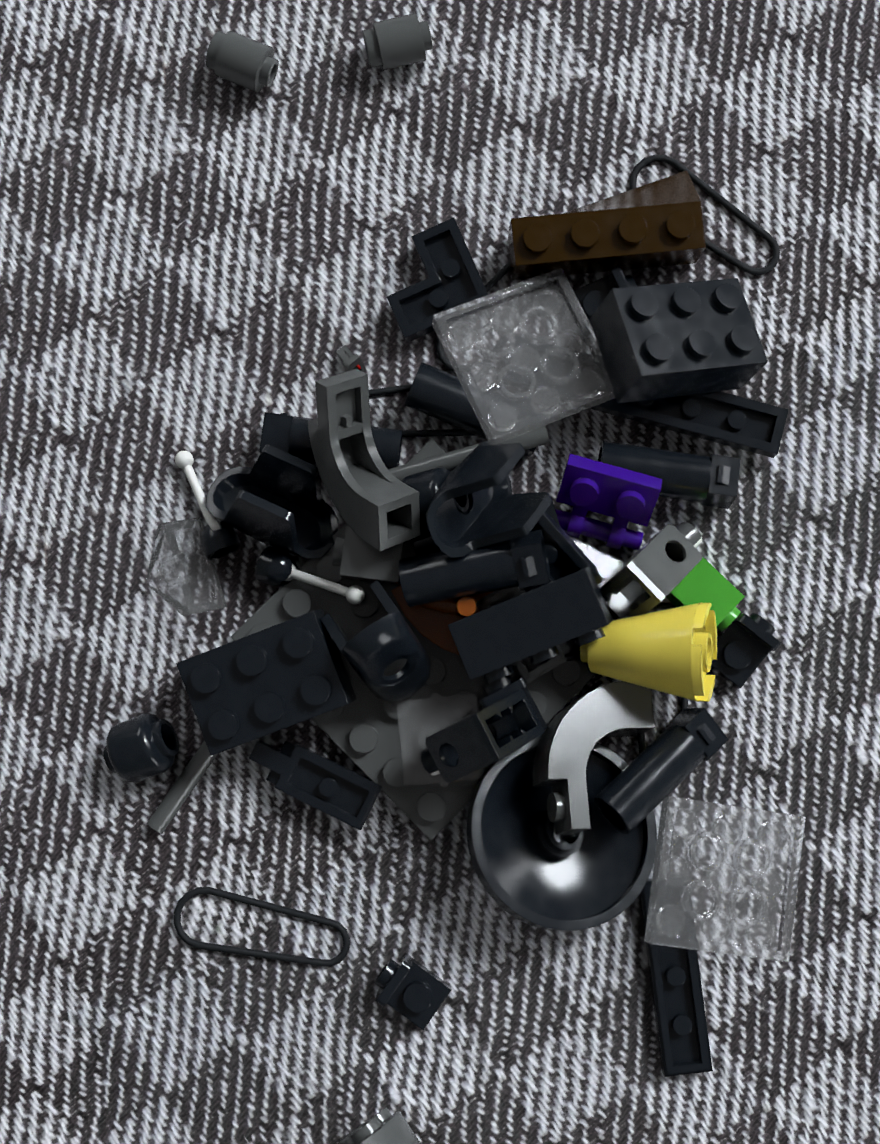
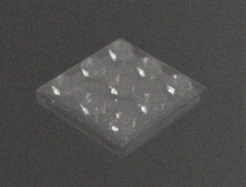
M562 268L433 315L432 326L490 445L502 443L615 398L594 330Z
M667 796L662 801L644 941L653 945L789 963L806 816Z

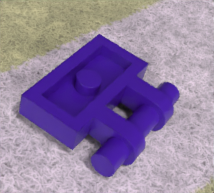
M569 454L558 488L556 502L570 505L572 509L571 512L555 508L560 527L565 530L568 536L579 539L580 535L605 541V546L620 550L621 546L639 550L644 533L628 529L627 526L629 522L648 526L661 492L662 479ZM587 511H592L613 517L610 524L585 516Z

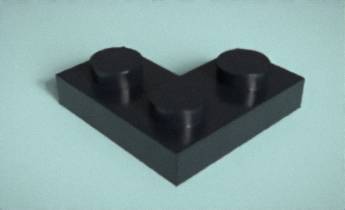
M454 217L411 236L429 278L387 296L407 343L492 305Z

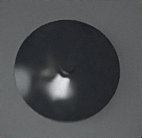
M541 735L503 759L491 764L477 783L471 797L467 815L466 834L470 858L475 872L488 894L499 906L516 919L528 925L550 931L567 932L596 927L610 921L626 910L638 897L649 879L657 847V827L654 811L643 819L629 834L619 832L604 819L594 804V797L623 771L628 764L615 752L597 742L589 755L586 767L591 829L573 835H555L554 823L550 822L547 814V798L551 793V786L532 787L533 763L536 749L542 737Z

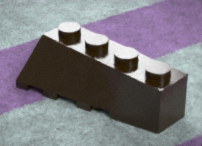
M688 171L563 214L511 218L508 231L512 280L531 279L533 276L543 278L607 272L617 265L620 266L621 270L693 264L697 262L706 248L701 200Z

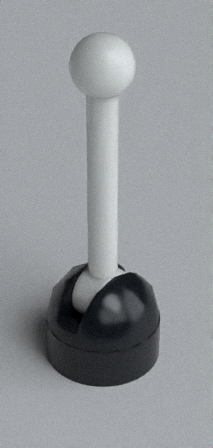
M180 451L175 456V463L184 470L207 523L200 535V543L206 559L214 560L229 555L242 546L238 534L230 525L215 520V517L208 511L205 494L192 467L194 462L193 455L188 451Z
M273 546L265 548L257 561L256 578L259 582L267 585L284 586L294 578L346 596V599L351 604H360L365 598L363 588L358 585L346 587L297 570L294 558L288 552Z

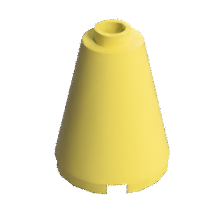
M695 603L612 620L610 624L602 627L605 634L604 637L580 646L581 661L588 663L589 670L592 673L696 702H709L712 697L716 676L706 675V672L711 670L712 660H717L715 611L710 610L711 603Z

